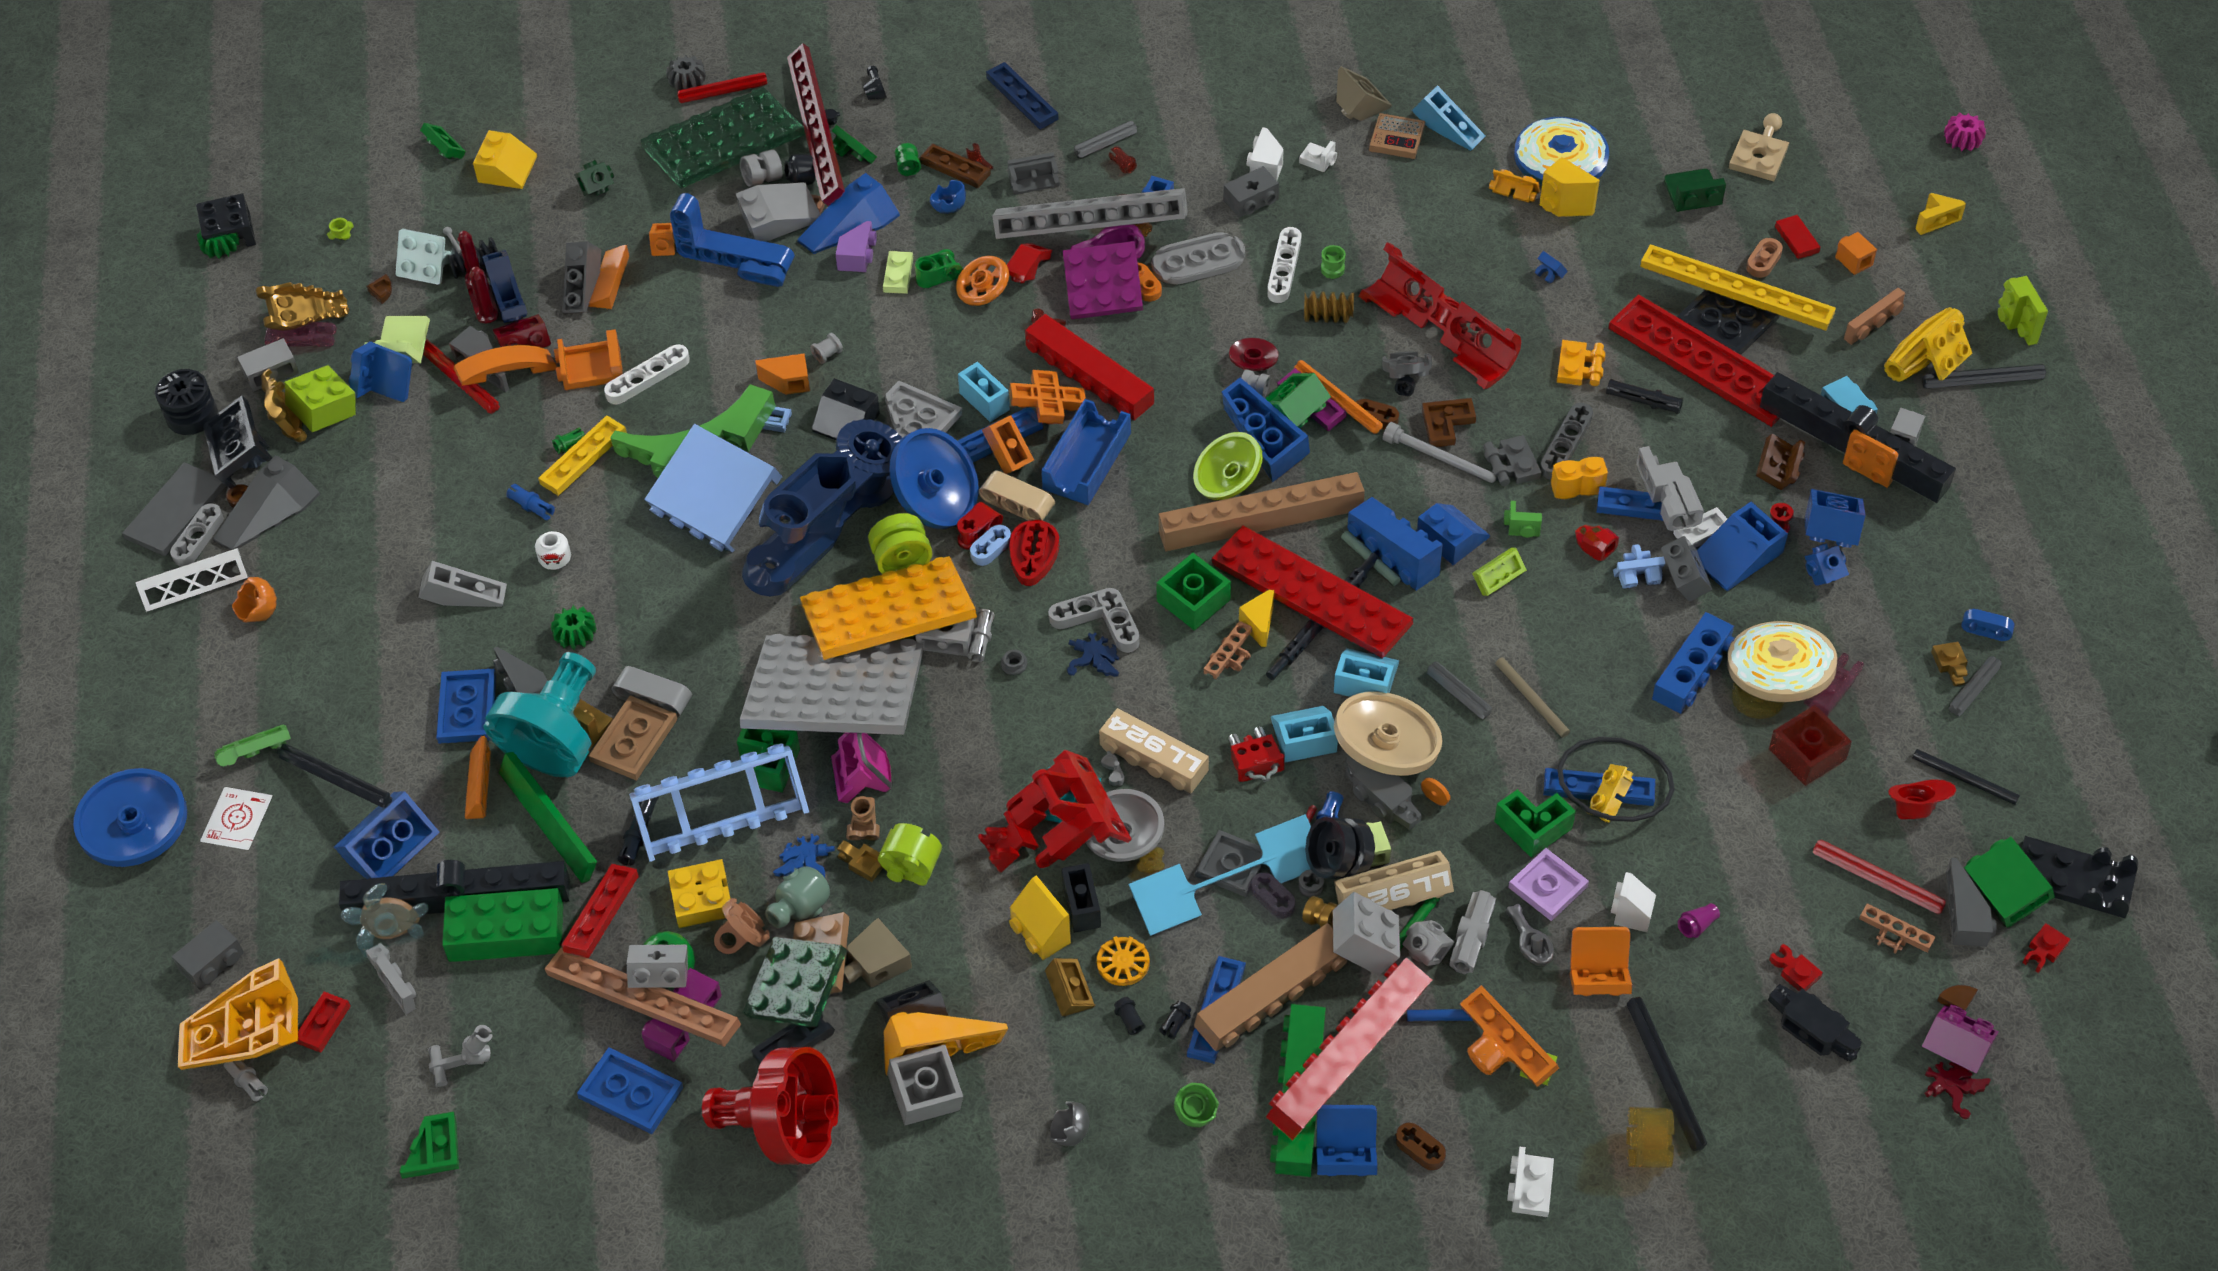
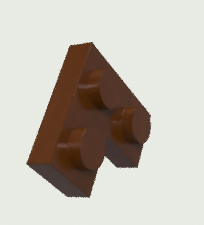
M1472 398L1422 403V414L1429 444L1434 447L1455 445L1456 437L1453 426L1476 423Z

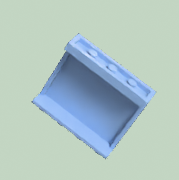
M694 424L644 500L651 506L649 510L658 517L663 518L666 515L671 518L669 521L676 527L683 529L685 526L691 529L689 533L699 540H703L704 537L709 539V544L722 552L725 548L733 552L734 549L730 546L731 541L770 481L777 485L782 475L775 467Z

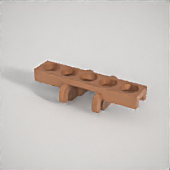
M1239 621L1228 637L1223 638L1221 641L1222 645L1216 653L1210 655V661L1204 667V674L1207 675L1209 673L1213 675L1214 679H1217L1224 668L1228 669V667H1231L1233 670L1241 671L1243 660H1248L1251 657L1247 650L1241 648V645L1252 632V627ZM1241 628H1245L1247 630L1243 634L1238 633L1241 630ZM1235 637L1240 639L1238 642L1233 641ZM1228 646L1232 651L1226 652L1223 648ZM1234 653L1239 656L1236 661L1231 659ZM1214 664L1219 666L1217 670H1211Z
M1866 904L1859 918L1880 929L1879 934L1881 936L1878 935L1876 938L1879 940L1877 945L1880 946L1883 943L1892 947L1895 954L1898 950L1902 951L1903 947L1901 945L1905 947L1906 943L1928 953L1935 940V936L1869 904ZM1866 912H1868V913H1870V914H1872V915H1874V916H1876V917H1874V918L1868 917L1867 914H1866ZM1879 918L1884 920L1885 922L1882 924L1879 921ZM1898 923L1902 925L1903 929L1897 931L1892 925ZM1888 931L1900 936L1898 943L1885 938ZM1919 938H1921V939H1923V940H1925V941H1927V942H1929V943H1927V944L1921 943V942L1919 941Z

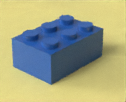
M1811 489L1804 517L1805 535L1810 536L1809 539L1816 542H1825L1827 539L1836 541V545L1851 548L1852 545L1858 546L1865 520L1863 499Z

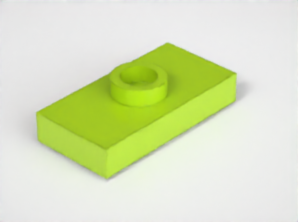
M1510 548L1472 574L1482 595L1488 596L1527 570L1517 548Z

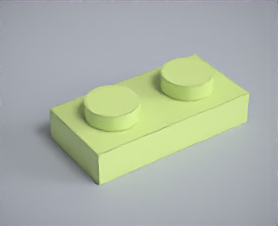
M889 251L883 283V291L885 293L908 294L913 252Z

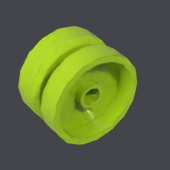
M909 513L887 516L878 521L869 532V545L875 556L878 570L882 574L887 571L904 569L913 564L926 565L932 558L931 545L925 535L923 524L917 516Z

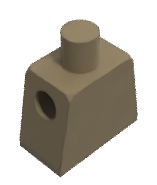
M877 918L847 946L846 952L850 964L844 967L843 979L850 985L862 977L870 987H874L911 969L910 953L881 920Z

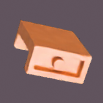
M616 329L606 331L607 341L564 347L563 340L557 339L558 348L554 349L556 364L560 363V367H556L558 382L563 381L565 390L607 384L623 374Z

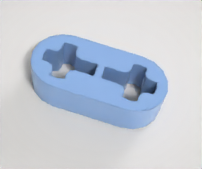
M995 525L971 545L970 556L974 564L980 566L988 565L1010 546L1011 532L1008 527Z

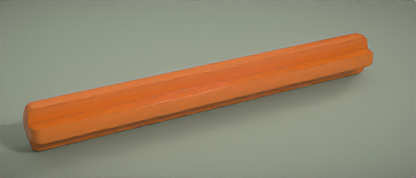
M1303 360L1297 362L1294 369L1296 368L1301 373H1315L1330 394L1332 400L1373 434L1379 433V430L1383 427L1379 420Z

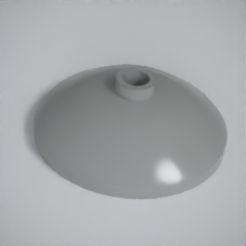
M1118 789L1106 792L1132 840L1127 843L1113 837H1108L1104 842L1099 843L1095 836H1092L1085 843L1095 854L1107 860L1130 861L1145 856L1157 846L1163 836L1165 824L1160 806L1153 798L1137 790Z

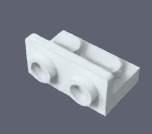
M1520 1146L1518 1156H1512L1510 1174H1516L1515 1183L1509 1182L1507 1201H1513L1512 1212L1548 1217L1554 1158L1526 1155V1147Z

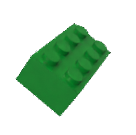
M558 888L445 897L443 948L449 962L556 954L562 948L563 903Z

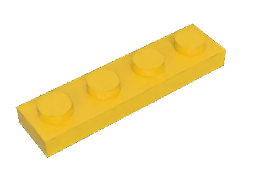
M605 416L538 478L540 485L559 496L613 446L610 437L615 430L627 433L625 426L611 417Z

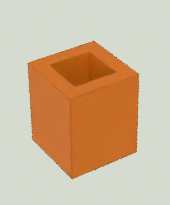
M1856 232L1850 236L1843 237L1839 241L1835 258L1851 273L1856 275L1873 266L1877 249L1859 232Z

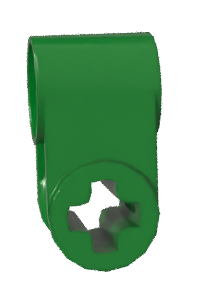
M944 249L937 253L920 257L915 262L916 284L922 288H930L955 280L963 268L955 261L954 253L950 249Z

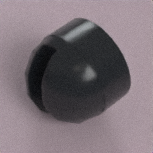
M1410 375L1398 378L1394 387L1396 393L1402 396H1411L1416 387L1415 380Z

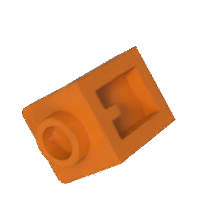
M652 224L649 232L651 255H675L672 224Z

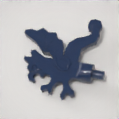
M1088 633L1090 642L1081 639L1076 641L1069 640L1068 645L1075 646L1074 650L1084 653L1081 658L1074 659L1069 663L1067 673L1074 676L1077 673L1075 667L1089 665L1093 659V667L1097 668V672H1102L1105 676H1118L1119 672L1111 665L1114 664L1115 660H1119L1116 645L1112 644L1113 648L1103 646V643L1108 642V638L1105 639L1104 636L1099 641H1095L1097 633Z

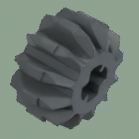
M687 55L684 58L677 56L676 61H670L666 71L670 86L672 88L675 87L677 92L682 89L702 86L706 77L702 61L697 60L695 56L690 58Z

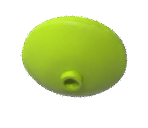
M1243 432L1228 433L1211 442L1203 450L1195 464L1193 479L1198 491L1211 500H1225L1243 492L1252 484L1261 468L1263 458L1261 446L1254 437Z

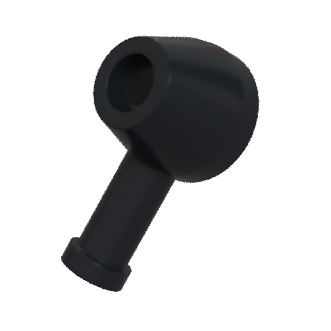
M869 66L867 74L870 76V80L863 85L868 100L884 99L887 96L878 74V68L876 66Z

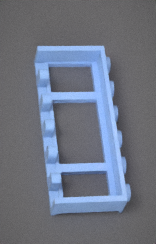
M776 744L768 747V752L757 755V752H750L742 755L741 760L732 763L730 760H724L714 764L715 768L706 771L703 768L689 771L687 773L688 776L677 779V776L665 778L657 786L650 787L649 784L636 787L634 793H630L629 796L649 861H654V855L666 851H670L671 854L680 852V847L695 842L697 845L706 844L708 838L723 834L724 837L734 835V830L749 826L750 829L758 828L761 826L760 822L775 818L777 821L787 818L786 814L798 810H802L804 814L808 813L809 809L790 747L788 745ZM785 758L796 798L765 807L753 767ZM745 770L756 810L691 830L679 790ZM671 793L682 833L651 842L639 802Z

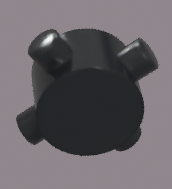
M826 109L828 125H835L840 113L834 109Z

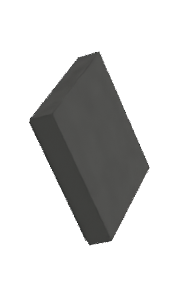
M1218 830L1195 872V877L1206 881L1262 858L1261 847ZM1263 864L1212 884L1246 897Z

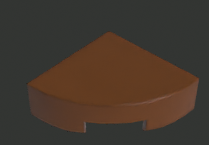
M387 274L367 286L368 292L381 304L387 301L392 293V284Z
M1966 985L1952 986L1945 989L1939 995L1937 1001L1948 1007L1955 1005L1966 1011L1978 989Z

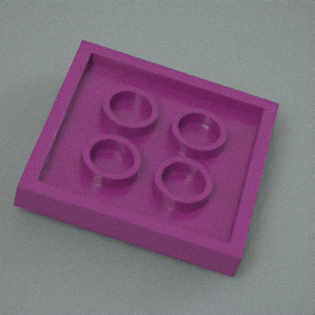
M1135 241L1063 250L1071 319L1143 310Z

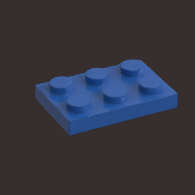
M495 669L441 672L436 737L438 744L478 741L481 736L491 740L486 734L483 725L486 722V715L495 702Z
M608 1047L577 1092L579 1099L653 1134L682 1091L683 1084Z

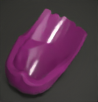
M1134 224L1104 228L1095 237L1071 246V249L1135 241L1138 260L1145 250V238Z

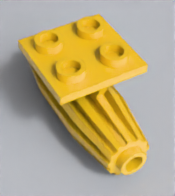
M1949 307L1925 320L1900 342L1885 362L1884 370L1888 377L1897 382L1903 381L1932 362L1938 379L1944 380L1972 354L1963 329L1965 323L1963 314L1958 309Z

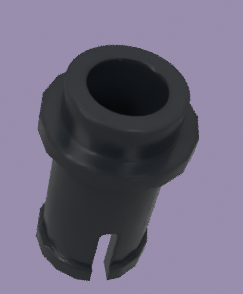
M1123 997L1115 1002L1114 1012L1117 1016L1121 1017L1128 1033L1135 1035L1144 1030L1145 1024L1135 1009L1136 1004L1134 1000H1130L1129 997Z
M1177 1001L1170 1006L1171 1012L1159 1028V1031L1165 1036L1169 1028L1172 1027L1168 1035L1170 1039H1175L1185 1020L1191 1018L1190 1006L1182 1001Z

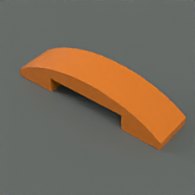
M514 345L477 353L455 364L454 370L463 386L486 382L487 374L529 367L532 373L535 374L553 371L557 366L547 349L529 345Z

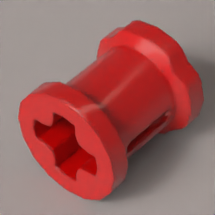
M1776 503L1770 509L1771 519L1788 533L1790 530L1789 521L1792 520L1794 511L1786 503Z

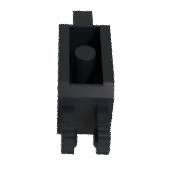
M1779 984L1770 993L1768 1001L1783 1014L1781 1025L1784 1030L1820 1056L1829 1055L1831 1052H1834L1839 1057L1850 1062L1857 1059V1054L1862 1044L1861 1039L1848 1029L1850 1022L1841 1013L1831 1010L1816 995L1809 994L1804 989L1796 993Z

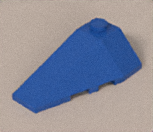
M865 173L845 188L842 196L831 203L797 240L802 246L815 254L837 246L840 236L866 221H871L872 229L876 231L900 216V213L883 186Z

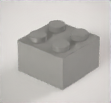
M1353 892L1333 910V952L1379 976L1400 958L1399 915L1376 904L1369 898Z
M946 1045L889 1060L887 1074L904 1125L942 1116L961 1109L963 1094Z

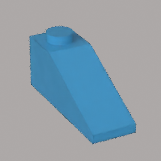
M1438 85L1412 110L1420 120L1425 121V125L1428 128L1470 151L1485 137L1481 130Z

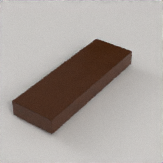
M931 144L919 157L921 164L975 188H979L991 174L990 168L935 144Z

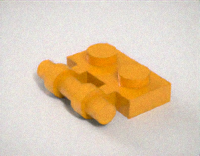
M1562 340L1557 383L1582 386V379L1585 378L1590 379V385L1598 386L1604 372L1602 368V363L1605 361L1606 356L1604 345L1596 343L1594 349L1589 351L1586 350L1587 343ZM1592 362V366L1584 367V363Z

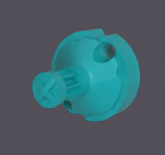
M565 652L559 660L557 671L552 679L546 682L540 694L505 692L497 697L485 717L486 722L483 727L486 734L504 753L514 752L520 761L531 769L555 777H572L576 775L588 755V749L592 743L586 731L580 726L573 711L580 700L579 695L587 681H591L595 675L596 668L583 656L572 652Z

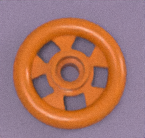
M983 256L966 265L956 282V292L960 300L971 306L985 305L995 300L1004 291L1009 280V269L1006 263L995 256ZM990 265L996 267L992 273L988 271ZM999 278L997 284L993 285L994 279ZM971 285L973 290L966 292V287ZM986 291V294L978 296L979 292Z

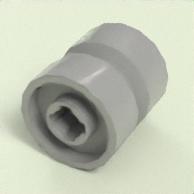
M775 150L761 152L759 156L756 154L744 156L740 159L741 174L744 182L749 187L762 184L764 180L772 182L782 178V164Z

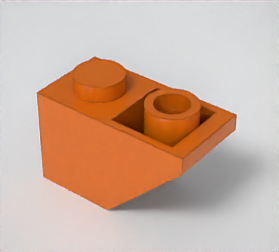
M805 354L755 360L758 380L785 395L810 391Z

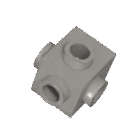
M1430 920L1412 924L1406 932L1407 938L1402 945L1409 950L1408 953L1413 959L1423 962L1426 966L1439 964L1454 941L1443 932L1444 928L1440 924Z

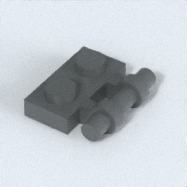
M1524 435L1501 440L1500 449L1495 448L1492 442H1486L1483 445L1485 450L1484 456L1487 462L1491 463L1493 467L1492 472L1497 477L1496 480H1499L1501 486H1506L1510 483L1509 477H1514L1516 484L1541 478L1542 472ZM1501 460H1506L1508 466L1503 465Z

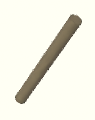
M1503 657L1499 658L1495 665L1562 738L1567 736L1570 730L1513 667Z

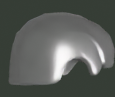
M1066 1101L1065 1104L1069 1108L1057 1110L1050 1128V1141L1063 1146H1075L1087 1134L1089 1115L1085 1106L1081 1103Z

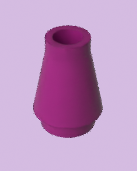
M1712 903L1683 912L1677 922L1678 928L1685 937L1697 938L1720 917V912L1717 906Z

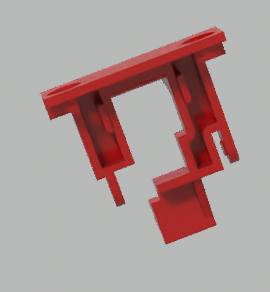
M1064 750L1053 759L1054 765L1047 770L1040 769L1036 771L1032 776L1033 781L1007 802L1006 808L1008 811L1004 813L1009 824L1007 827L985 828L987 834L978 835L979 840L986 846L990 854L989 859L999 872H1003L1020 856L1018 850L1022 846L1033 850L1039 847L1030 830L1047 817L1045 814L1047 809H1049L1052 815L1057 816L1063 821L1042 837L1047 848L1035 858V863L1039 868H1046L1058 859L1064 861L1092 836H1095L1099 843L1104 842L1108 837H1113L1127 843L1132 840L1086 757ZM1071 790L1078 803L1059 799Z

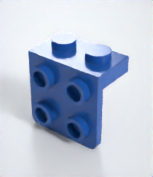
M368 342L353 351L351 355V375L348 384L355 392V398H359L369 391H374L401 402L408 399L412 359L409 356L373 342Z
M1323 1105L1317 1111V1175H1377V1109L1375 1106Z

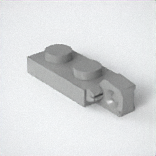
M381 943L369 950L367 949V958L404 1014L407 1015L415 1010L413 998L416 997V992L410 982L404 983L402 980L403 975L395 962L390 963L389 950Z

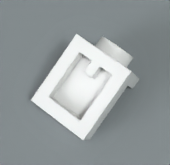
M1330 141L1326 148L1310 142L1300 155L1299 163L1325 172L1328 166H1332L1336 161L1335 142Z

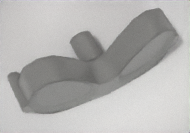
M1107 751V755L1102 758L1101 764L1103 767L1113 770V773L1108 778L1109 784L1121 786L1125 778L1117 757L1111 751Z

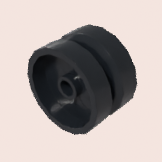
M1322 817L1317 819L1310 827L1306 837V859L1311 871L1318 877L1329 879H1343L1369 871L1375 854L1374 835L1369 825L1363 820L1356 818Z

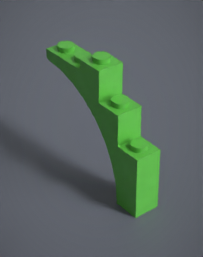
M750 384L732 406L711 421L700 425V427L749 452L763 429L765 422L776 407L773 393ZM615 430L610 439L614 451L619 456L624 458L630 457L644 465H651L654 475L659 478L690 430L657 436L632 435Z

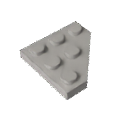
M898 381L885 394V402L894 430L902 438L922 428H933L946 433L962 416V407L901 381Z

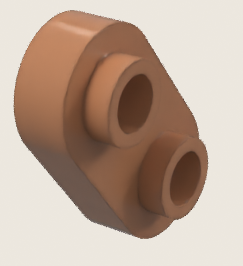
M1773 238L1761 240L1748 259V273L1757 278L1768 276L1781 257L1782 244Z

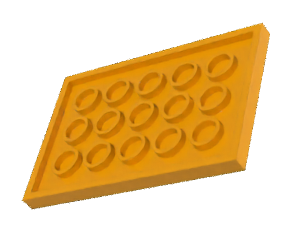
M950 556L935 558L926 565L913 564L904 569L887 571L882 575L862 578L856 582L836 585L833 588L819 592H810L800 597L802 608L824 660L977 618L976 609Z

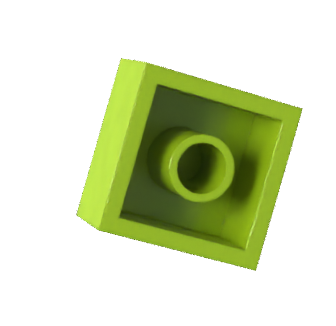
M329 365L284 382L285 405L311 432L356 415L355 392Z

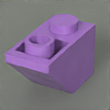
M866 221L839 237L836 250L837 269L839 271L866 272L868 263H872L873 249H871V246L876 245L877 234L876 231L872 230L871 221Z

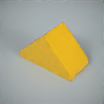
M1268 590L1239 607V621L1252 627L1250 635L1261 647L1267 646L1274 606V590Z

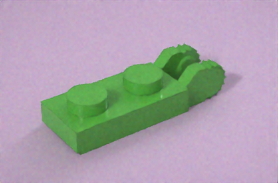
M283 724L224 745L222 748L219 747L215 751L214 758L220 766L235 764L240 756L244 755V758H249L259 754L260 749L268 746L271 749L281 747L282 744H286L285 740L291 739L286 725Z

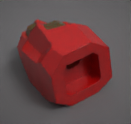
M1583 525L1575 530L1576 540L1580 548L1596 560H1605L1618 547L1619 537L1608 528L1604 529L1599 525L1594 527Z

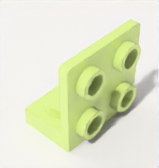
M386 316L381 340H376L375 344L409 356L412 359V363H421L430 319L427 316Z

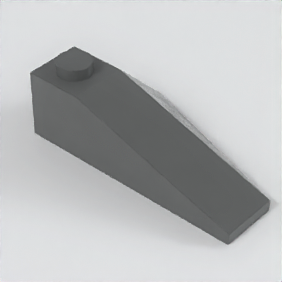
M275 455L257 473L213 540L229 550L239 549L260 537V533L273 525L277 527L282 524V520L292 514L298 515L303 512L320 495V492L293 464Z

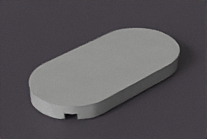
M1223 232L1169 244L1156 251V255L1152 258V271L1158 279L1170 284H1183L1233 271L1243 263L1245 246L1238 237L1234 236L1233 238L1228 233Z

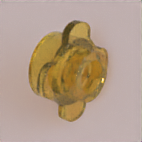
M1156 847L1145 856L1140 857V862L1137 864L1138 870L1149 874L1163 871L1165 868V864L1162 862L1164 850Z

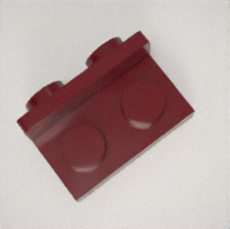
M539 314L493 329L495 339L500 347L529 345L544 348L551 345L545 323Z

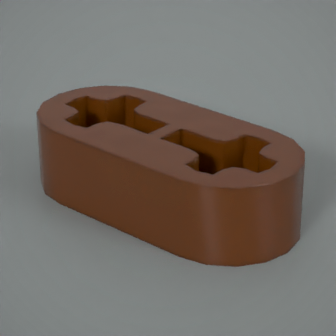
M1368 399L1356 401L1357 404L1366 409L1367 412L1383 424L1382 429L1385 430L1390 422L1398 424L1399 412L1395 407Z
M1408 1122L1399 1126L1396 1133V1144L1400 1150L1427 1170H1438L1443 1166L1446 1150L1438 1140L1414 1123ZM1404 1134L1407 1136L1414 1134V1141L1411 1139L1407 1142L1404 1141ZM1434 1151L1438 1152L1437 1159L1435 1157L1427 1158L1428 1152L1431 1154Z

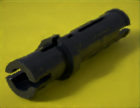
M1613 379L1609 380L1606 390L1608 395L1650 405L1651 409L1655 410L1661 408L1679 414L1683 405V398L1663 394L1658 389L1652 391Z
M659 796L639 802L646 828ZM635 813L629 829L623 835L624 843L617 857V860L626 866L628 861L630 866L634 865L638 850L644 844Z

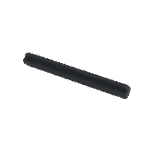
M2043 364L1953 371L1944 380H1939L1936 373L1923 375L1922 384L1923 388L1929 389L2045 378L2046 369Z

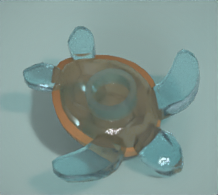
M381 883L376 884L364 895L363 903L365 906L362 909L348 907L341 913V918L351 925H363L357 935L356 943L361 953L367 957L366 950L373 947L374 936L380 939H392L408 931L412 937L422 938L424 936L421 925L417 923L420 917L424 916L428 911V905L420 903L412 907L408 903L396 898H382L387 891V885Z

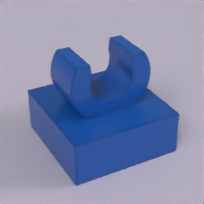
M1544 251L1537 258L1542 265L1537 267L1535 273L1540 277L1544 272L1548 271L1549 273L1545 278L1547 283L1554 281L1555 274L1563 278L1568 272L1562 263Z

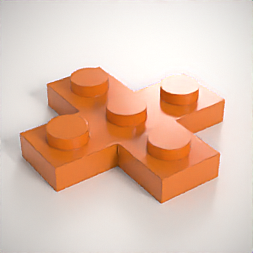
M1032 370V384L1010 383L1009 387L1011 406L1022 408L1036 407L1038 423L1063 424L1065 417L1064 409L1068 411L1078 410L1084 399H1086L1084 388L1059 386L1057 372Z

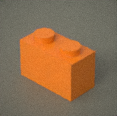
M1011 415L982 429L1005 474L1034 461Z

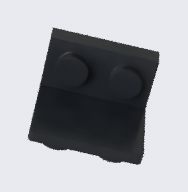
M243 193L196 204L201 234L204 240L237 232L239 239H244L247 247L256 245L251 215Z

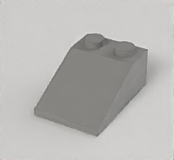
M806 183L757 185L736 193L740 212L754 240L767 242L809 226L821 215Z

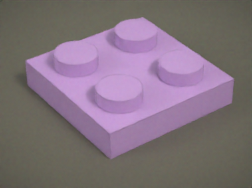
M1545 848L1509 882L1508 888L1552 921L1588 887L1589 881Z

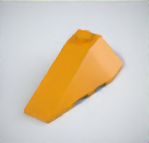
M906 1012L897 1013L890 1017L884 1029L886 1075L888 1076L889 1060L892 1058L941 1045H946L949 1056H952L959 1050H963L964 1053H970L1001 1043L1008 1030L1007 1024L920 1012L910 1014Z

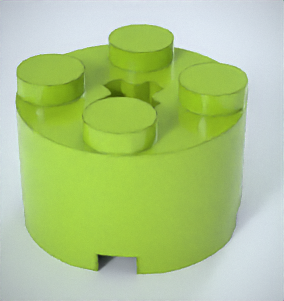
M907 823L896 824L887 835L879 853L878 862L887 871V877L892 881L902 882L905 879L924 886L927 884L942 850L940 841L931 833L929 837L922 834L923 828Z

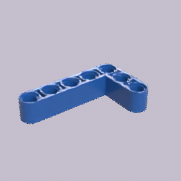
M680 194L670 212L676 250L685 258L738 269L740 263L751 260L759 265H776L783 270L782 272L785 275L794 259V252L786 246L704 229L699 202L691 194Z

